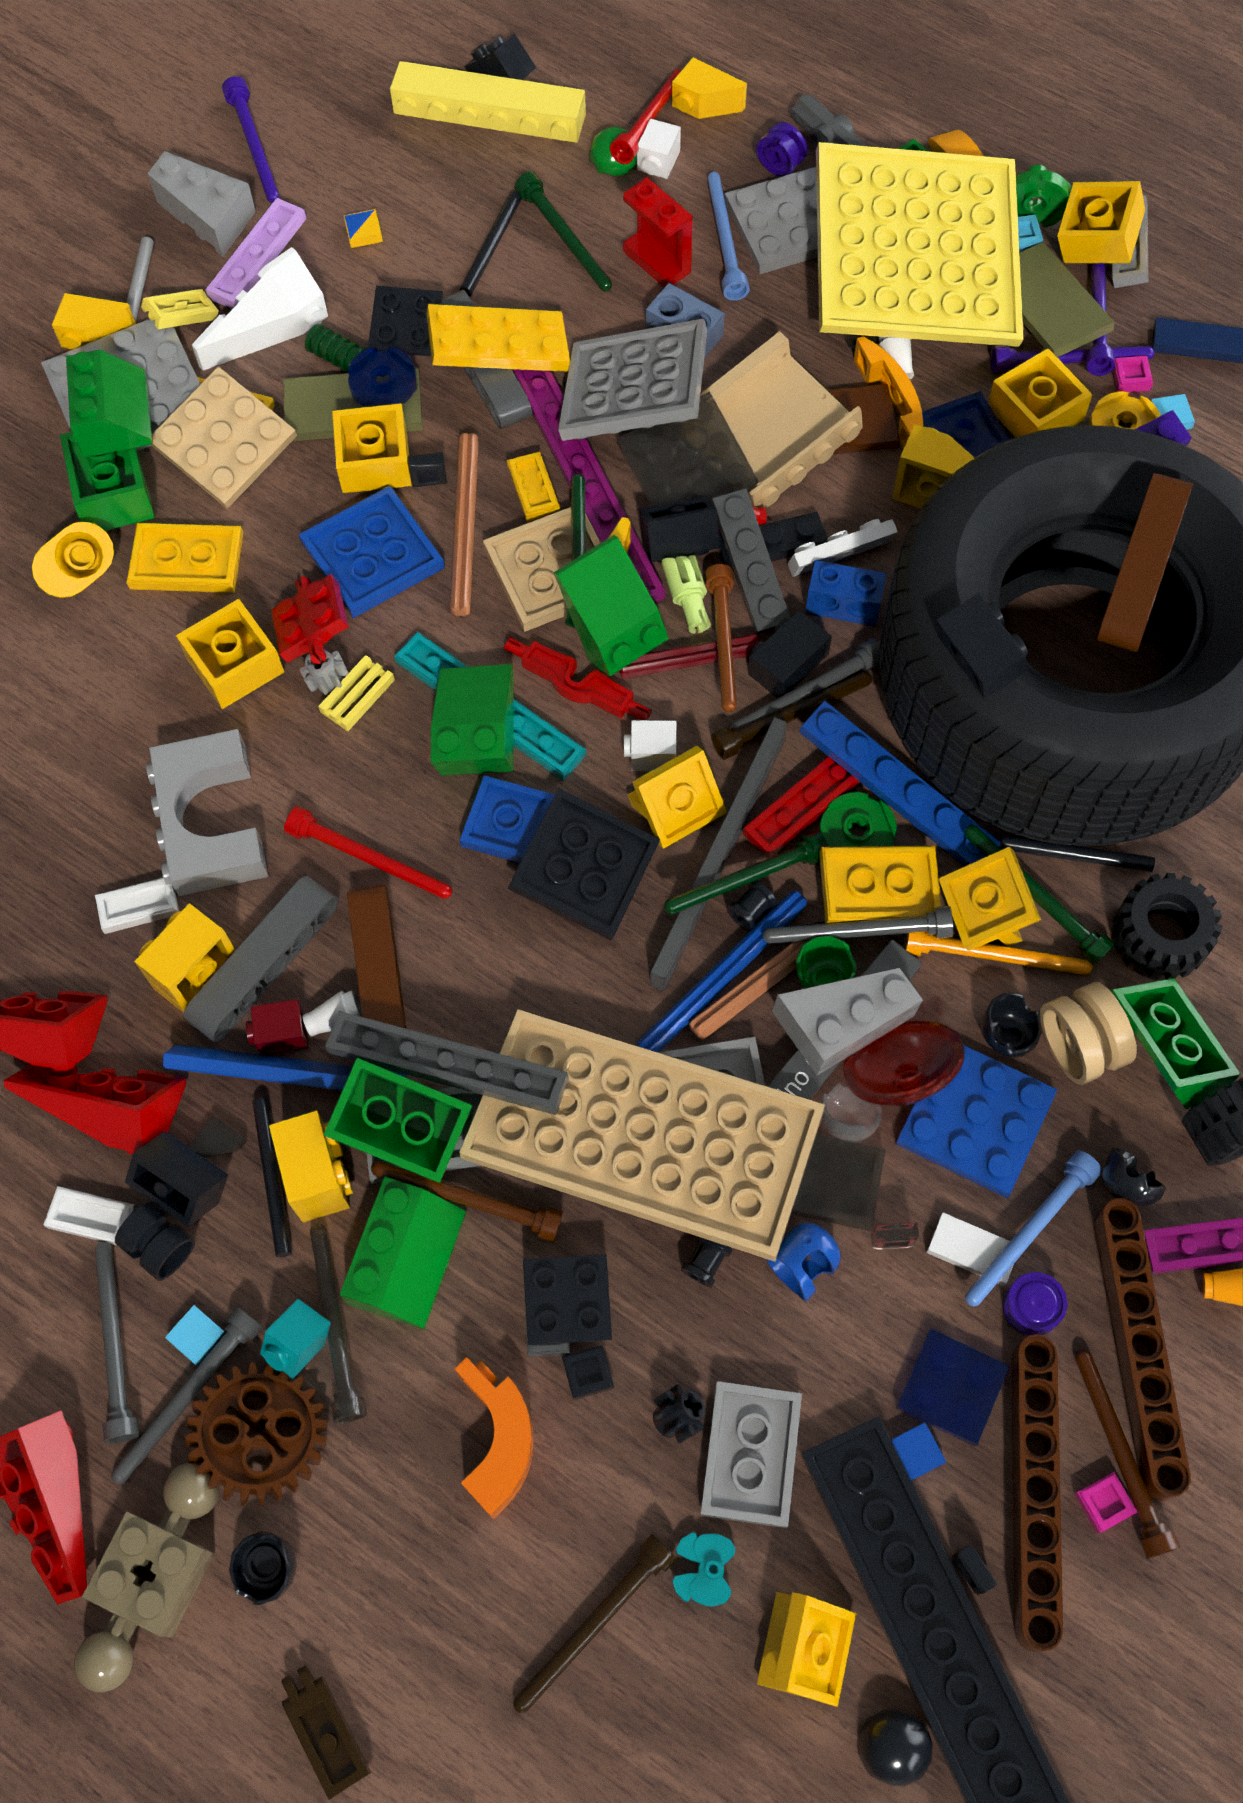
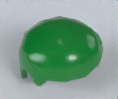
M605 128L593 138L589 152V162L594 163L599 174L604 173L614 177L625 175L636 165L637 155L630 163L621 164L610 153V145L614 139L621 133H628L623 128Z
M831 935L816 936L802 945L796 959L797 977L803 989L856 977V963L851 954L850 947L845 941Z

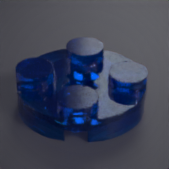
M376 347L369 348L359 353L349 365L348 383L350 392L354 400L363 407L404 404L417 390L418 385L413 361L405 352L397 348L388 347V351L378 352ZM378 375L380 377L389 376L385 382H377L375 378Z

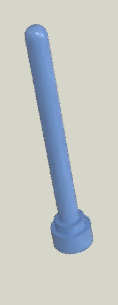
M711 172L707 180L726 270L721 282L723 294L728 300H741L750 291L747 275L738 267L720 175L717 172Z
M1077 1150L1065 1163L1064 1179L967 1291L965 1301L968 1305L978 1306L1077 1188L1092 1185L1100 1176L1102 1168L1091 1155Z

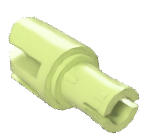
M696 554L689 557L677 556L675 559L673 557L664 558L661 565L674 604L682 606L689 632L695 634V627H697L698 633L706 631L711 627V622L703 602L707 589Z

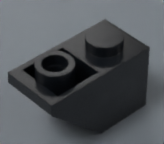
M515 33L504 39L501 35H498L488 44L484 42L470 53L473 59L464 66L467 72L523 80L537 68Z

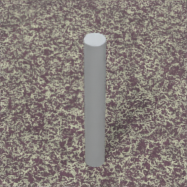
M149 237L141 238L126 301L130 306L135 322L154 246V241Z

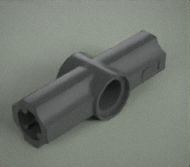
M803 95L792 108L791 118L811 135L815 149H817L819 142L867 146L854 134L853 125L847 116L841 113L834 116L813 96Z

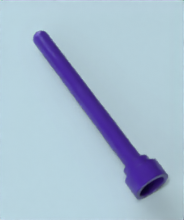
M237 76L230 77L222 84L225 100L236 109L266 198L270 203H273L276 198H279V193L247 105L250 97L248 86L243 78Z
M1091 263L1092 297L1106 312L1105 263ZM1107 334L1093 340V347L1086 356L1087 370L1095 376L1107 375L1115 367V353L1107 345Z
M1008 345L993 346L990 357L992 373H1007L1042 351L1016 352L1015 348H1009ZM1150 346L1111 348L1115 353V358L1147 356L1148 360H1150L1154 356V349ZM1074 349L1057 358L1063 364L1087 363L1086 356L1090 349Z

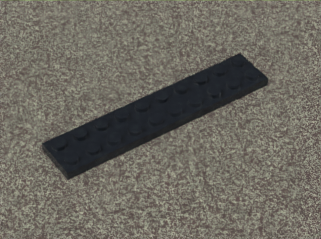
M880 1417L869 1420L802 1452L801 1457L964 1802L1069 1803Z

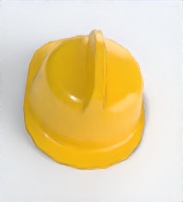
M89 522L73 523L43 545L35 554L32 564L33 578L39 588L49 595L59 598L72 597L82 592L109 568L114 556L112 540L107 532L96 524Z

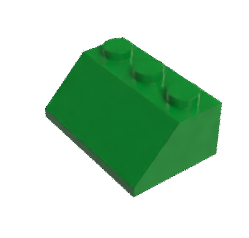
M100 349L66 356L70 427L83 458L153 444L145 370Z
M1175 978L1113 989L1111 991L1126 1013L1134 1033L1185 1109L1192 1108L1204 1098L1233 1083L1240 1075L1239 1071Z
M357 1058L323 1135L440 1183L472 1109V1105Z
M384 1176L339 1295L347 1305L425 1330L467 1212L425 1189Z

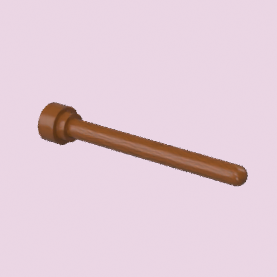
M716 564L710 566L705 571V583L707 590L714 596L722 708L726 712H732L736 709L737 703L728 594L734 587V574L730 566Z

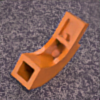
M466 1357L454 1370L489 1409L494 1423V1438L485 1459L461 1484L494 1520L515 1498L527 1477L534 1447L532 1421L521 1393L509 1376L495 1388L492 1384L498 1379L481 1360L474 1365Z

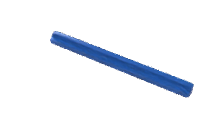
M796 890L788 893L637 1041L636 1045L659 1053L770 944L764 941L763 932L767 928L787 927L806 908V898Z

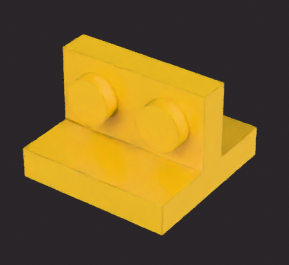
M698 746L634 780L632 783L635 790L627 794L631 806L648 820L653 835L660 839L658 845L663 849L727 813L704 750Z
M1007 847L938 878L948 906L951 907L952 917L963 946L968 951L996 939L1010 947L1023 941L1019 929L1041 920L1015 852L1011 847Z
M776 1592L757 1685L838 1707L856 1613L808 1595L792 1592V1595Z

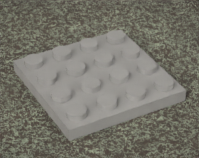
M704 318L574 342L558 428L562 441L584 439L607 433L615 434L625 430L642 427L650 428L655 425L685 422L689 419L698 418L707 327Z
M150 319L41 362L70 430L66 356L100 349L144 369L147 377L152 434L201 385L174 327L157 329L155 327V320L151 321ZM151 445L137 447V451L150 447Z

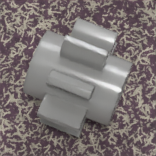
M324 650L326 660L324 662L321 660V664L311 662L310 654L306 656L305 666L301 667L299 671L311 692L318 688L324 695H327L335 687H342V676L348 675L349 672L337 650L332 654Z

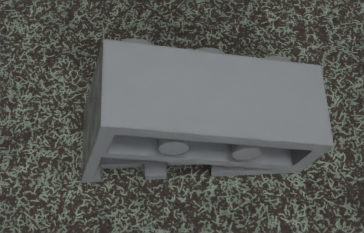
M166 151L163 152L148 172L157 203L182 224L186 223L195 230L196 236L202 241L206 240L214 246L216 252L221 257L225 256L256 213L248 183Z
M896 968L777 995L772 1013L818 1076L914 1017L923 999L901 969Z

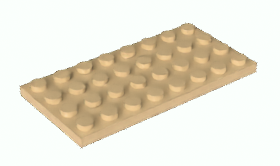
M519 1009L517 1010L500 1054L568 1072L569 1080L557 1114L553 1115L483 1095L459 1152L461 1159L774 1262L776 1261L821 1122L825 1104Z

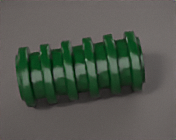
M319 323L315 324L306 335L305 349L307 352L314 353L315 356L323 358L324 361L331 362L332 365L340 367L341 370L348 371L349 373H360L365 369L369 359L367 348L360 347L358 343L351 342L350 339L342 337L339 333H334L333 330L325 328L324 325Z

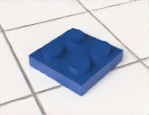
M484 775L460 837V846L521 863L555 795Z

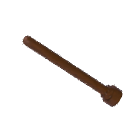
M380 1160L375 1161L371 1166V1172L376 1177L384 1179L385 1176L425 1189L438 1197L532 1227V1232L539 1234L538 1238L554 1243L564 1211L549 1206L547 1210L538 1208V1211L531 1210L442 1180L440 1183H437L404 1168Z
M1085 1349L1079 1350L1075 1355L1076 1363L1144 1527V1530L1140 1531L1144 1540H1141L1140 1543L1146 1558L1150 1559L1181 1548L1174 1530L1169 1531L1166 1523H1161L1092 1354Z

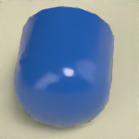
M801 1223L793 1227L783 1237L776 1261L768 1259L766 1261L776 1276L804 1302H807L816 1290L812 1281L822 1273L834 1274L840 1264L841 1252L835 1239L825 1229L813 1223ZM809 1255L811 1260L804 1261V1259Z

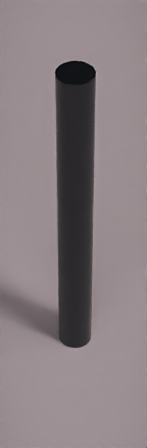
M516 190L510 192L460 288V291L464 290L469 297L472 296L522 200Z
M1001 835L1000 838L1001 845L999 847L1002 850L1011 847L1014 852L1149 872H1153L1155 866V857L1076 845L1053 844Z
M257 1098L252 1101L275 1256L286 1257L292 1254L278 1160L269 1125L272 1124L268 1098Z

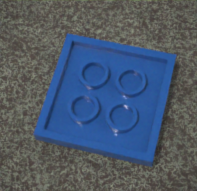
M391 486L299 534L301 544L323 576L326 577L331 574L339 583L343 604L352 618L361 615L445 568L444 560Z
M947 1037L900 1133L896 1145L1008 1198L1057 1089Z

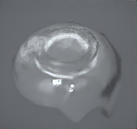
M837 1084L830 1093H823L821 1103L825 1104L821 1123L829 1135L842 1142L856 1143L869 1138L878 1129L882 1120L880 1103L871 1091L857 1085L842 1086Z

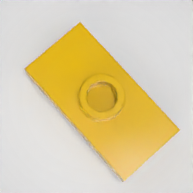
M540 451L507 460V468L527 523L560 511V506Z

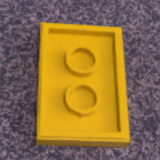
M137 523L126 582L129 589L235 593L243 540L242 527Z
M935 846L822 847L819 851L826 924L926 916V912L933 911L934 907H942Z

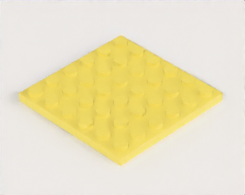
M819 142L816 149L819 332L1019 347L1023 341L1015 159Z

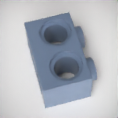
M668 283L646 309V329L704 318L707 327L705 359L724 336L725 313Z

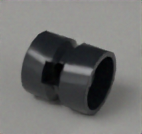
M149 1202L138 1207L122 1223L115 1235V1243L133 1259L140 1258L139 1265L157 1281H161L171 1276L187 1260L195 1246V1240L177 1224L170 1225L167 1221L168 1216L155 1204Z

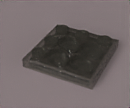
M710 391L700 396L698 418L689 419L685 422L655 425L650 428H637L617 438V445L650 506L708 495L712 501V498L747 489V492L755 489L759 483Z

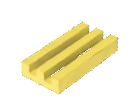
M203 289L143 298L141 306L144 312L149 311L148 317L151 321L155 320V327L157 329L213 321L217 318L219 312Z
M365 655L341 681L342 687H335L318 706L320 713L346 731H349L395 681L393 673L388 670L385 672L380 664L372 663L371 658ZM378 677L379 680L344 718L341 717L351 704L355 703L363 695V691L373 680Z

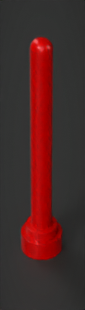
M676 69L673 71L629 132L619 134L611 143L610 153L617 162L628 164L639 151L638 141L642 137L649 120L655 119L672 96V81L682 70Z
M295 806L286 819L284 832L297 839L302 837L317 839L442 899H447L452 895V888L448 884L318 824L317 819L312 817V812L302 807Z

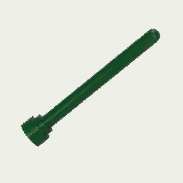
M533 171L522 174L515 183V190L518 191L524 201L535 204L598 287L604 292L609 291L612 288L611 280L544 196L543 182Z
M575 474L571 478L572 561L586 553L585 478L581 474ZM565 606V624L575 628L568 608Z
M969 825L965 828V837L986 857L1002 850L977 826ZM1021 868L1033 900L1081 944L1079 948L1084 952L1082 956L1094 966L1115 943L1104 933L1100 935L1096 931L1092 933Z
M818 831L804 835L796 843L795 848L668 899L664 904V909L668 914H676L799 862L803 864L809 863L810 865L820 862L819 851L822 847H828L827 841Z

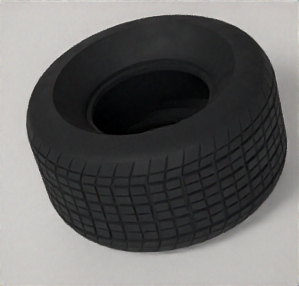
M1082 425L1041 430L1001 443L978 455L974 460L969 461L955 471L934 491L910 525V529L907 531L900 547L879 646L880 680L883 695L886 696L884 700L889 717L893 718L891 722L898 737L902 738L901 743L910 757L914 758L915 764L926 777L960 807L993 826L1037 841L1076 846L1118 844L1161 833L1192 818L1227 791L1243 772V482L1209 457L1167 438L1120 427ZM1153 473L1193 483L1148 618L1164 646L1168 661V674L1150 685L1139 689L1119 693H1094L1059 684L1044 676L1026 662V673L983 699L938 638L936 620L978 593L987 605L992 602L1000 611L1014 599L1027 592L1053 585L1088 586L1112 594Z

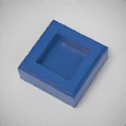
M925 1422L891 1440L911 1481L946 1463Z

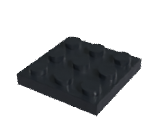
M558 788L507 889L611 941L660 839Z

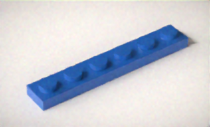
M826 701L801 726L799 733L964 867L986 857L965 837L964 830L967 826H977L998 847L1001 845L996 838Z

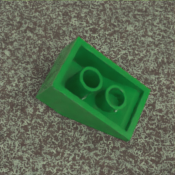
M73 432L60 434L73 504L80 522L96 524L104 531L155 518L137 447L83 458Z
M611 536L553 572L588 661L608 676H612L669 639L656 604L617 536Z
M512 664L440 669L431 722V764L441 776L514 772V673Z

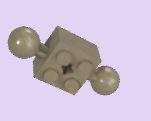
M185 1462L175 1467L169 1473L163 1487V1498L168 1509L159 1525L126 1511L83 1593L82 1598L114 1613L105 1631L96 1632L87 1637L75 1654L74 1671L78 1681L86 1689L104 1693L118 1688L125 1682L133 1667V1651L129 1640L137 1625L160 1637L173 1638L215 1555L214 1552L183 1538L191 1519H197L209 1513L216 1505L220 1495V1486L213 1489L208 1487L212 1476L210 1472L204 1474L196 1473L197 1468L202 1462ZM147 1567H151V1571L156 1574L153 1582H144L143 1573Z

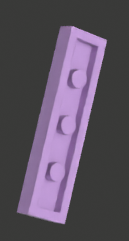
M276 198L205 289L210 300L233 309L239 302L235 297L242 290L248 293L261 279L257 275L260 270L278 257L306 220L305 210Z

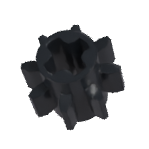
M677 1384L654 1398L658 1408L653 1412V1422L656 1429L664 1437L672 1438L675 1436L677 1442L682 1443L704 1429V1425L700 1420L705 1416V1405L695 1391L690 1389L683 1391L680 1384Z

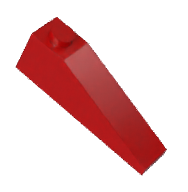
M59 991L58 998L37 999L36 992H23L21 996L0 1000V1050L31 1065L48 1067L55 1072L73 1069L78 1062L91 1054L107 1005V995L78 991Z
M27 1065L4 1080V1088L106 1146L125 1150L132 1155L164 1131H169L186 1087V1077L154 1070H138L137 1077L116 1076L115 1068H102L100 1072L78 1074L76 1067L64 1072H55L48 1067Z
M62 1410L0 1436V1499L4 1498L15 1517L9 1522L16 1535L22 1533L33 1547L31 1561L57 1605L82 1597L87 1588L77 1450L73 1442L72 1429L65 1421Z

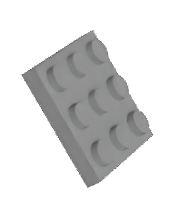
M816 167L725 193L726 207L759 275L818 257Z

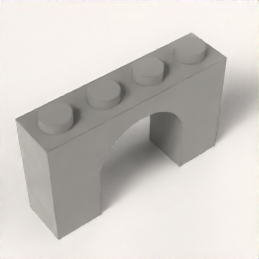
M235 729L150 747L151 762L146 763V771L150 784H155L157 795L151 796V803L155 817H160L162 828L156 829V836L160 850H165L167 861L161 862L162 874L166 885L172 884L178 896L269 877L263 843L256 828L205 837L193 834L183 827L185 809L192 798L199 792L212 786L251 778L246 746L239 730Z

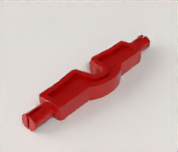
M509 637V641H506L505 651L521 658L523 668L550 681L554 689L564 698L577 703H592L619 718H622L627 713L638 720L649 719L652 712L651 708H647L634 701V693L631 690L617 684L598 670L591 671L582 681L574 682L572 677L577 670V662L573 657L554 651L536 641H533L530 646L513 637Z

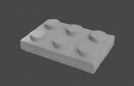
M717 1381L700 1516L788 1528L802 1393Z

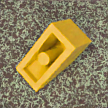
M693 57L672 81V106L697 119L742 112L746 108L747 83Z
M64 293L52 323L61 347L70 350L136 325L128 303Z

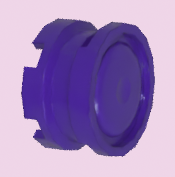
M787 122L775 123L756 144V152L762 165L770 173L779 177L791 174L796 166L805 159L808 152V147L802 134Z
M1031 1272L1018 1277L1006 1291L1002 1303L1003 1313L1008 1324L1015 1331L1025 1336L1045 1335L1051 1332L1065 1317L1068 1306L1066 1293L1061 1284L1052 1276L1041 1272Z

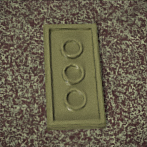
M1044 242L1019 253L1023 324L1045 350L1048 348L1056 357H1059L1114 331V320Z
M419 368L283 379L284 421L296 430L297 437L293 441L334 438L332 411L401 403L407 432L423 431Z

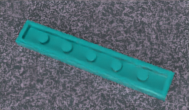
M418 631L394 656L395 663L435 691H437L440 669L468 667ZM514 699V747L564 781L587 756L586 749Z

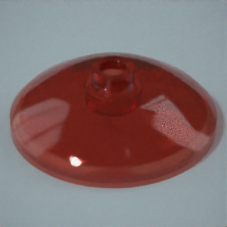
M920 1020L906 1021L847 1057L843 1069L844 1077L849 1090L866 1102L881 1106L914 1104L934 1096L951 1083L963 1065L964 1048L958 1034L943 1024Z

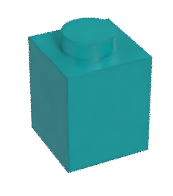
M297 1299L265 1331L260 1355L265 1358L266 1362L273 1369L283 1371L294 1379L325 1346L331 1322Z

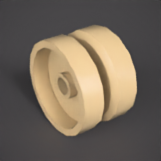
M1092 982L1076 989L1071 999L1067 996H1060L1042 1005L1040 1009V1022L1049 1049L1059 1067L1075 1084L1084 1085L1100 1078L1104 1073V1067L1107 1070L1115 1071L1131 1064L1135 1060L1137 1045L1128 1017L1116 997L1100 982Z

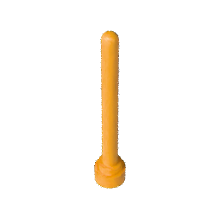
M927 931L906 933L904 949L914 956H921V953L928 954L932 950L1080 975H1088L1093 969L1092 964L1085 959L992 944H984L968 951L964 948L961 939H936L935 935H928Z

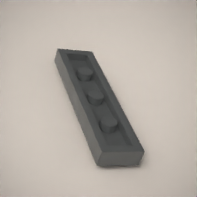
M747 489L712 498V502L717 508L718 526L755 634L759 635L772 631L784 618L790 619L791 617Z

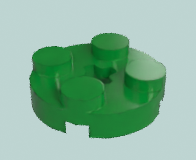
M1043 165L1030 166L1027 172L1016 176L1018 217L1036 214L1038 223H1043V227H1049L1058 223L1063 218L1072 189L1071 184L1061 175L1047 171ZM1039 197V198H1042L1043 200H1041V199H1036V200H1033V201H1032L1031 198Z
M861 792L847 793L835 798L828 805V809L822 816L819 832L826 839L828 847L892 846L897 830L895 816L887 804L881 800L877 802L874 799L868 798L869 794ZM852 823H857L859 827H866L868 829L861 837L852 835L849 832L852 828Z

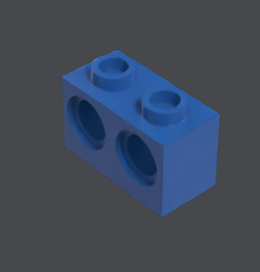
M815 560L805 614L876 627L887 573Z

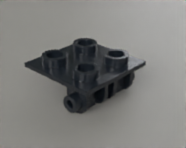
M376 285L367 350L431 356L426 315L428 304L442 305L443 291Z
M607 1254L523 1260L528 1346L612 1340Z

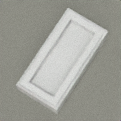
M164 878L95 895L100 925L104 934L169 918L179 911L175 889L172 884L166 885Z
M57 1186L43 1225L48 1229L117 1245L115 1243V1235L118 1229L137 1207L134 1204Z
M942 1213L926 1253L981 1276L1010 1241ZM1013 1265L997 1284L1002 1286L1007 1284Z

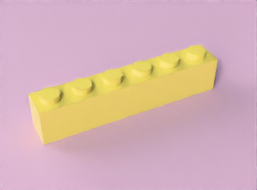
M403 61L399 62L390 87L394 114L577 143L586 116L585 90Z

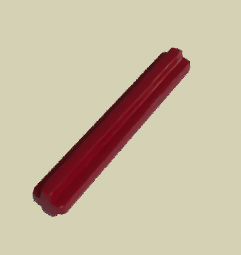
M748 634L732 637L733 659L748 657L753 647L760 642L758 635ZM717 640L648 652L619 670L621 678L627 679L718 662Z

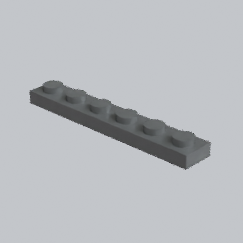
M339 1011L325 1045L327 1052L352 1060L359 1058L378 1067L553 1115L557 1114L569 1080L568 1072L342 1011Z

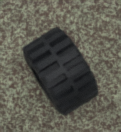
M1166 873L1163 879H1161L1159 874L1150 875L1147 882L1142 879L1136 883L1117 911L1113 920L1115 924L1112 927V936L1118 937L1114 946L1116 951H1124L1121 959L1126 965L1130 962L1134 963L1136 967L1133 971L1140 975L1143 971H1147L1150 973L1149 978L1158 980L1161 975H1164L1166 980L1176 979L1179 974L1184 978L1190 975L1194 969L1197 970L1217 944V938L1222 931V925L1218 924L1222 918L1221 911L1213 909L1217 901L1213 895L1207 897L1204 894L1207 888L1200 883L1197 887L1190 884L1192 878L1185 875L1181 880L1176 879L1175 873ZM1163 914L1173 918L1182 927L1185 939L1169 940L1161 937L1152 929L1147 916Z
M1243 1078L1221 1088L1198 1102L1188 1110L1181 1121L1207 1165H1221L1243 1156Z

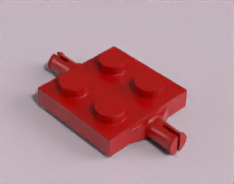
M331 574L313 583L305 576L300 577V580L296 579L295 585L298 593L290 599H284L275 608L271 609L279 654L287 663L302 654L310 653L311 662L321 664V660L323 662L326 660L324 644L333 636L348 628L340 586Z

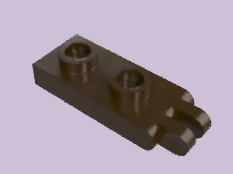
M304 1665L297 1670L304 1688L298 1690L291 1675L281 1680L288 1695V1698L282 1701V1706L328 1800H330L372 1772L326 1681L322 1676L314 1680L307 1665Z

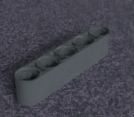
M464 290L442 298V305L474 307ZM463 367L499 429L532 416V408L528 397L512 369Z
M309 876L299 879L190 1001L183 1014L184 1020L215 1043L224 1039L330 919L338 906L339 898Z

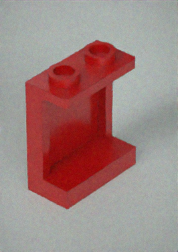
M646 177L623 193V201L637 212V233L623 242V252L665 288L668 283L675 285L691 273L693 215Z

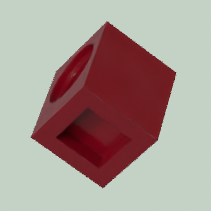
M295 999L251 1007L252 1021H246L247 1039L250 1045L254 1044L261 1055H274L309 1049L307 1029L303 1022L305 1012L299 1000Z

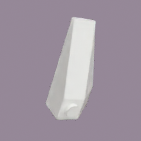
M291 247L265 265L257 274L261 279L248 293L242 290L235 297L239 302L228 315H219L192 344L198 365L203 371L303 335L315 324H320L328 317L323 293L295 249Z

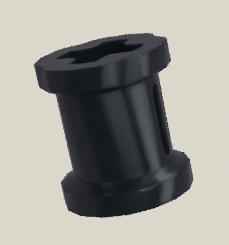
M757 880L748 884L749 890L736 902H730L726 906L727 913L733 921L747 931L755 927L754 921L767 909H773L777 905V900L773 893Z
M697 1237L699 1244L689 1262L683 1263L681 1271L698 1283L712 1288L715 1283L713 1277L724 1257L731 1255L732 1249L729 1246Z

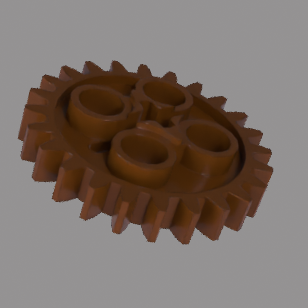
M250 1362L248 1374L242 1375L237 1366H234L230 1381L220 1374L216 1375L217 1390L208 1386L202 1388V1395L207 1402L193 1401L192 1411L200 1417H189L186 1421V1428L195 1432L185 1436V1446L197 1447L188 1454V1461L202 1462L197 1468L196 1473L204 1474L210 1472L212 1476L208 1487L213 1489L222 1485L224 1487V1501H227L234 1492L240 1493L241 1506H245L249 1495H256L259 1506H263L265 1494L271 1492L273 1497L279 1502L282 1499V1487L286 1486L294 1493L298 1491L297 1476L308 1481L311 1479L312 1471L307 1464L320 1465L322 1456L314 1449L325 1448L327 1438L318 1435V1433L326 1431L328 1423L327 1420L315 1419L323 1413L324 1405L323 1403L310 1404L315 1398L316 1390L312 1388L304 1392L301 1391L304 1382L303 1376L296 1378L291 1383L288 1381V1375L281 1371L279 1376L273 1375V1368L267 1364L264 1373H258L255 1363ZM258 1396L266 1402V1405L262 1409L254 1411L246 1408L243 1402L248 1397ZM233 1409L238 1413L240 1419L233 1415H228L226 1411ZM290 1422L297 1426L299 1432L292 1437H283L279 1435L276 1428L281 1423ZM249 1428L255 1432L260 1428L265 1429L264 1437L256 1435L253 1439L250 1438ZM230 1429L236 1433L237 1438L232 1443L221 1444L215 1440L214 1435L219 1430ZM272 1446L280 1451H285L287 1456L284 1458L280 1457ZM259 1455L266 1457L271 1465L266 1470L254 1471L250 1469L247 1462L250 1458Z

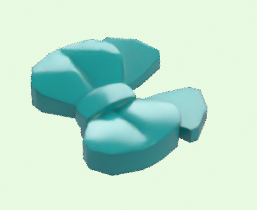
M694 1532L680 1540L676 1548L677 1554L690 1561L700 1563L698 1567L699 1573L678 1575L672 1580L675 1592L684 1602H689L690 1598H692L694 1602L703 1606L715 1607L725 1604L731 1597V1589L723 1578L724 1565L735 1554L736 1549L732 1541L720 1534H703L697 1538Z

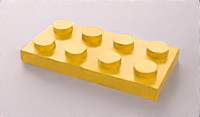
M428 304L426 315L433 365L568 372L570 357L562 311Z

